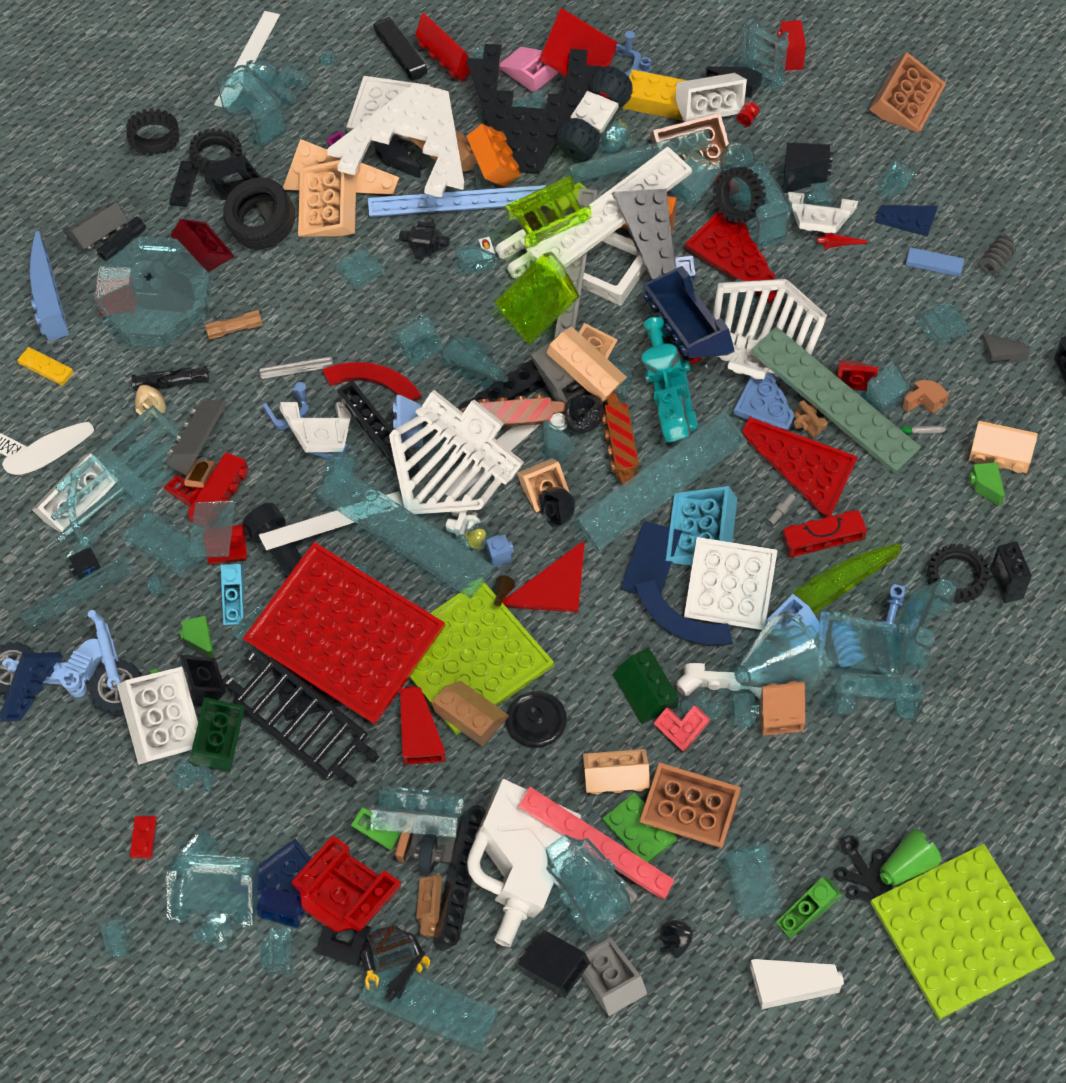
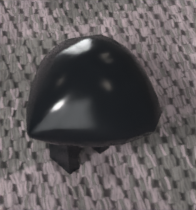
M671 920L663 923L659 929V939L662 940L665 946L660 948V952H670L675 958H679L684 954L692 942L693 932L691 927L680 920Z

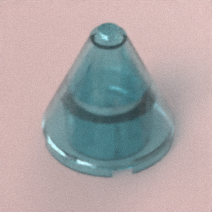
M785 611L773 616L735 668L734 676L736 681L743 686L762 688L771 683L780 685L787 684L790 681L805 682V693L819 688L824 682L822 675L827 672V657L818 633L812 625L806 626L801 621L803 617L795 612Z

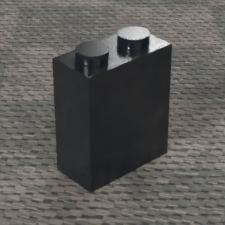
M543 929L540 935L534 939L527 953L522 955L518 965L524 975L566 998L591 962L584 951Z

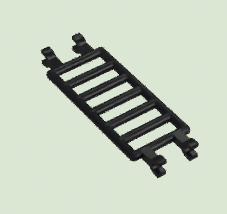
M248 650L244 657L247 658L246 660L259 669L250 682L243 688L228 674L222 679L225 685L237 694L233 704L245 706L244 713L325 780H330L336 775L350 788H353L357 781L352 775L341 768L350 756L358 749L373 763L379 758L377 752L363 742L367 738L368 733L284 665L273 658H270L265 663L251 650ZM275 668L281 673V676L252 708L243 701L269 671ZM290 680L297 687L274 713L265 720L258 713L284 683ZM302 692L306 693L312 699L281 733L273 725ZM318 704L327 711L297 745L288 739ZM334 716L342 724L317 753L310 757L303 750ZM348 729L352 730L358 736L332 766L326 770L319 762Z

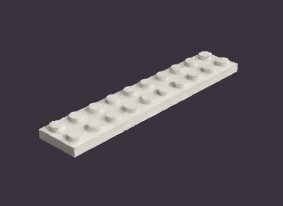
M666 147L529 250V254L552 277L556 276L626 223L623 215L620 214L616 200L612 196L613 192L666 189V191H669L692 173V168L669 147Z

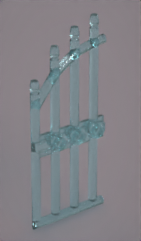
M154 405L148 408L55 487L58 491H62L69 485L67 502L51 515V518L55 521L68 511L70 524L63 532L56 536V540L58 542L64 540L73 531L79 539V542L65 554L67 559L80 552L83 548L91 547L93 549L91 541L136 503L142 507L155 496L152 489L175 471L172 467L167 466L147 484L138 477L167 453L171 446L174 447L176 445L174 441L180 432ZM153 415L160 424L122 456L118 457L111 449ZM167 429L174 437L132 471L125 462L163 430ZM201 452L199 453V455L197 456L196 459H198L199 457H201V455H202ZM97 462L104 471L76 493L79 476ZM111 476L118 484L77 518L75 504L107 477ZM124 489L131 498L85 536L80 525Z

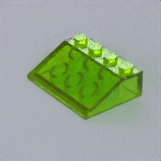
M553 252L542 254L494 304L528 345H530L580 295L564 265Z

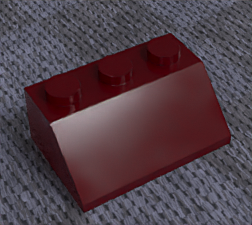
M180 219L170 235L175 244L183 250L184 255L200 271H212L234 258V254L207 222Z

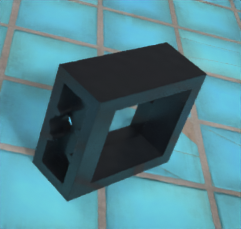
M240 156L207 165L204 178L206 183L212 187L214 193L221 200H226L230 192L237 185L249 179L261 178V176L245 156ZM239 173L243 179L225 183L221 177Z
M1016 541L997 547L990 571L1003 602L1008 603L1024 599L1032 575L1019 544Z

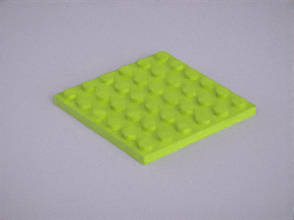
M479 579L430 613L445 622L446 626L409 679L416 687H421L424 697L433 708V700L446 686L458 681L464 682L495 706H499L555 666L554 661L503 603L501 606L494 605L496 595L482 579ZM442 718L455 735L461 733L459 729Z
M985 844L870 901L938 1020L1055 960Z

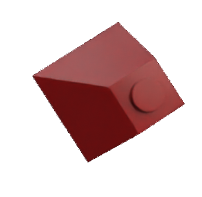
M838 360L836 376L852 390L874 392L878 367L858 361Z

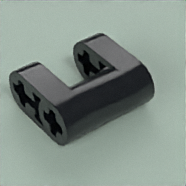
M366 925L361 931L357 930L353 942L349 943L336 939L338 932L324 926L317 944L316 953L359 966L364 943L369 942L368 934L372 933V927Z

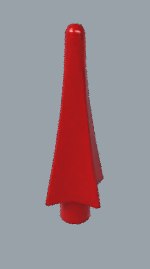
M825 233V237H817V244H824V249L867 243V240L833 233Z

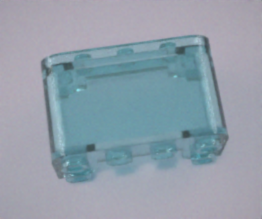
M239 65L216 79L223 109L231 115H237L247 109L251 113V119L255 122L257 131L255 140L261 147L266 146L286 133L287 128L281 99L250 67Z
M755 161L740 166L754 170L753 173L759 175L757 179L761 178L763 181L760 185H765V190H762V192L766 193V197L763 198L766 202L756 210L758 233L754 243L760 249L786 240L791 205L769 166L763 161ZM739 177L732 178L729 186V199L732 203L738 201L744 207L750 206L751 193L748 185Z

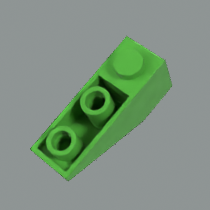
M822 877L776 923L791 939L827 911L844 894L830 878Z

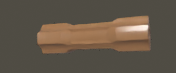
M254 310L231 319L206 323L205 327L210 340L222 337L227 333L245 328L251 329L263 324L259 310Z

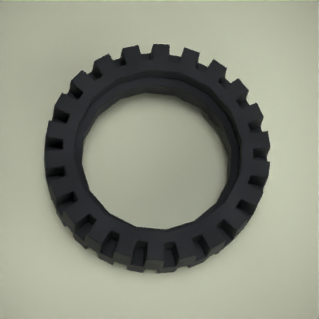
M149 108L147 112L146 109H143L142 113L136 112V116L132 115L131 119L127 121L126 133L128 143L138 153L141 151L144 155L147 152L149 155H153V153L158 155L160 152L164 154L167 153V150L171 151L172 147H176L179 142L178 122L171 113L168 114L165 110L161 112V109L154 111L153 108ZM147 125H160L170 130L168 134L158 139H146L136 134L140 128Z
M211 128L210 132L208 129L204 130V133L200 131L198 136L195 135L190 142V161L192 166L196 170L199 169V172L203 174L206 172L207 165L242 156L241 142H239L238 137H235V134H229L227 130L222 132V129L218 128V131H215V128ZM219 144L230 148L233 154L224 160L214 161L202 157L199 151L207 145Z
M735 167L726 170L717 177L718 181L714 183L716 188L713 189V193H716V195L713 196V200H717L715 206L720 207L718 212L720 214L724 213L723 217L728 218V221H734L735 223L748 221L758 216L764 208L762 205L766 202L763 199L766 197V193H763L762 190H765V185H760L763 182L762 179H757L759 175L753 173L754 170L748 169V167ZM734 177H739L745 181L750 189L751 204L745 212L735 209L728 197V185Z
M950 544L949 548L947 545L943 546L941 550L938 549L933 554L927 570V581L930 583L931 590L935 589L934 593L937 596L941 595L943 600L948 598L951 603L957 600V604H962L963 600L967 603L971 599L975 600L978 595L982 594L988 581L989 567H987V561H983L984 556L982 554L978 555L976 549L970 551L971 547L968 545L966 548H963V544H958L957 547H955V544ZM961 559L969 562L976 569L977 581L968 588H953L940 579L938 568L946 560Z

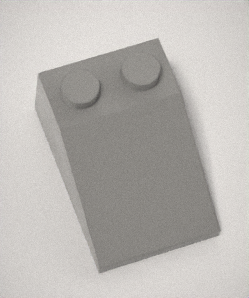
M611 937L585 951L591 963L582 976L608 1016L647 995L641 975Z

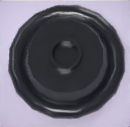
M530 691L518 696L510 704L507 711L509 717L506 719V727L510 736L519 744L530 748L545 747L554 743L562 736L567 725V713L562 702L554 695L543 691Z

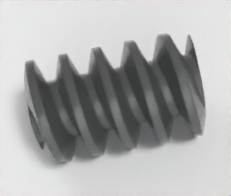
M999 235L986 251V254L979 260L980 267L993 274L1000 273L1001 269L1004 268L1005 264L1016 252L1013 240L1008 235Z

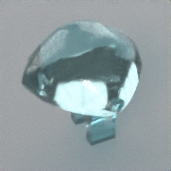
M213 911L204 919L201 929L193 932L194 941L201 939L203 942L208 941L213 947L223 951L229 946L232 939L233 925L227 916L219 911Z

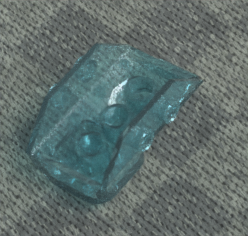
M563 835L545 849L547 854L546 870L561 892L559 897L566 906L569 905L572 910L570 913L576 923H580L590 941L631 910L630 896L625 889L627 887L625 881L620 876H617L614 871L616 869L614 863L609 858H606L588 838L575 839L568 835Z

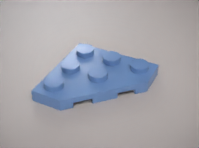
M768 373L764 380L750 377L734 409V415L745 419L751 417L789 431L794 421V413L788 407L787 400L781 389L778 388L773 374Z

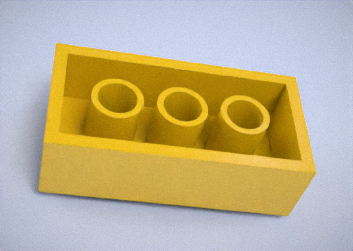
M632 69L629 76L633 85L632 95L622 108L683 121L676 102L677 82L688 80Z

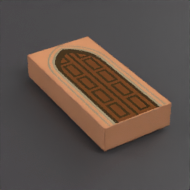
M196 459L185 478V486L203 488L215 468V462Z
M407 816L395 853L398 863L405 864L412 842L416 822L415 817Z

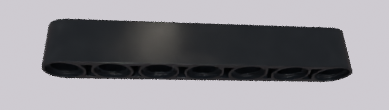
M479 805L470 807L462 814L434 935V945L440 951L450 949L460 939L472 884L467 861L476 838L475 835L485 814L484 808ZM471 814L476 817V821L471 818ZM466 833L471 836L472 841L467 838ZM462 853L467 856V861L463 859ZM457 873L462 875L463 881L458 878ZM453 893L458 896L459 901L453 898ZM448 914L453 916L454 922L449 920ZM444 934L449 937V943L444 940Z

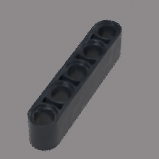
M390 17L373 24L378 37L411 80L428 73L424 61Z

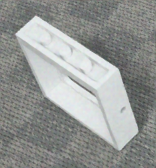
M614 231L602 241L637 256L618 285L614 286L584 273L582 289L622 306L646 268L642 263V257L638 253L633 240ZM566 268L557 274L558 279L564 281Z

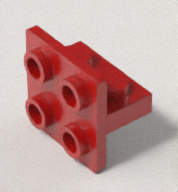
M242 525L206 529V532L203 533L209 565L247 560L246 531Z

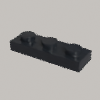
M181 161L169 201L170 206L188 207L198 172L189 161Z

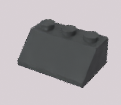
M117 202L110 203L65 230L64 233L79 249H86L87 251L95 246L94 242L97 240L103 241L110 237L109 233L115 230L117 232L124 228V223L128 220Z

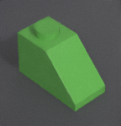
M997 462L974 464L972 472H969V482L973 484L975 492L998 506L1002 505L1005 493Z
M206 616L183 620V629H179L181 640L186 641L188 648L204 657L215 658Z

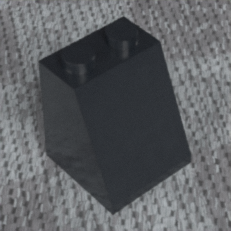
M787 143L783 193L827 182V175H831L832 164L829 163H833V152H830V144Z

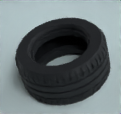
M253 178L237 185L230 192L223 208V217L228 229L240 244L250 249H266L277 245L288 236L295 222V208L290 197L278 182L269 178ZM272 201L276 204L274 214L263 225L254 227L243 223L245 213L255 203Z

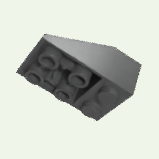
M554 338L531 353L530 356L553 400L562 401L566 405L570 398L581 395L587 390L546 353L549 345L556 339Z

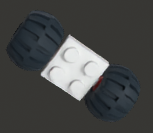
M606 66L599 69L592 76L590 92H586L571 115V119L565 121L558 129L556 142L565 155L572 159L583 161L596 153L600 138L598 133H603L617 109L624 106L632 95V82L624 72L618 68Z

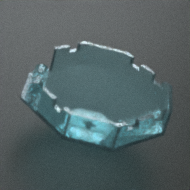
M139 237L99 266L94 301L100 313L104 314L109 323L123 335L129 345L167 347L173 343L172 340L177 336H183L191 330L193 324L197 321H203L208 317L212 283L209 273L177 239ZM148 273H151V276L154 277L151 278L150 281H147L146 278H144V276H147Z

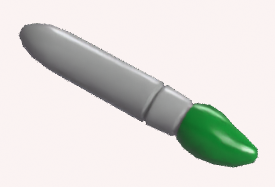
M904 426L900 430L906 435L942 433L946 428L943 426Z

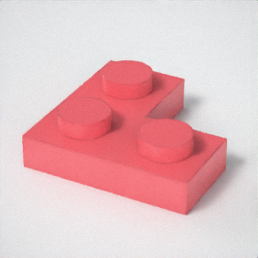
M693 706L683 719L679 718L670 708H666L653 724L682 751H686L711 719L697 706Z

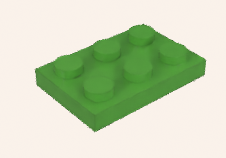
M634 792L604 816L602 821L629 851L650 863L675 843L677 837L671 832L640 823L645 803Z

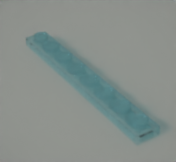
M708 129L571 165L574 184L640 167L666 147H669L678 156L710 148L712 143Z

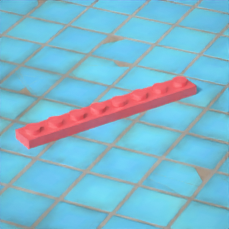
M532 787L527 788L517 807L660 899L666 898L674 882L673 878Z

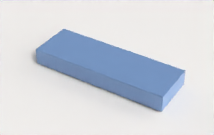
M910 247L906 266L960 277L964 258Z

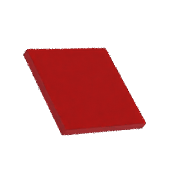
M560 8L538 60L567 77L570 49L588 50L587 65L602 66L603 68L610 66L618 42L563 8Z

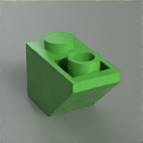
M363 807L351 825L354 829L392 851L402 833Z

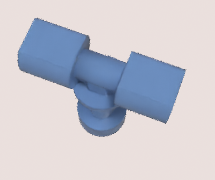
M894 584L891 587L889 600H887V603L890 604L886 621H881L880 624L882 631L893 634L896 632L897 625L894 624L898 606H903L904 586Z

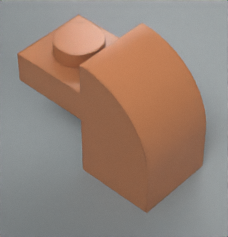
M920 380L914 383L913 391L905 395L902 408L908 413L920 404H923L931 413H934L947 405L949 393L934 381Z

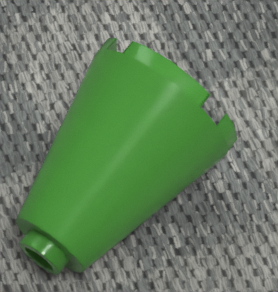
M918 829L910 831L880 868V877L885 884L896 886L938 867L942 861L940 852L933 842L929 844L924 839L927 836Z

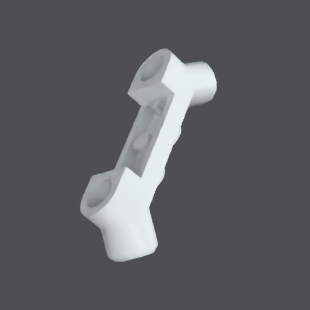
M689 663L684 666V675L676 681V688L683 696H689L699 687H708L711 690L729 688L732 691L749 689L760 700L762 687L771 683L766 679V669L759 666H746L745 673L705 671V664Z

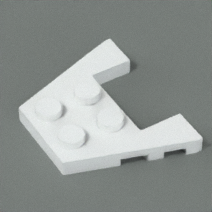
M788 192L787 198L800 229L822 231L824 233H836L854 213L858 205V201L842 199L841 208L803 204L804 194Z
M280 402V411L305 452H343L351 414L341 402H336L337 418H300L297 402Z

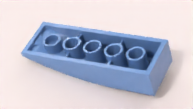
M36 231L30 259V280L34 298L31 300L33 309L36 310L34 315L37 324H40L41 334L46 335L48 341L70 334L48 252L40 232Z

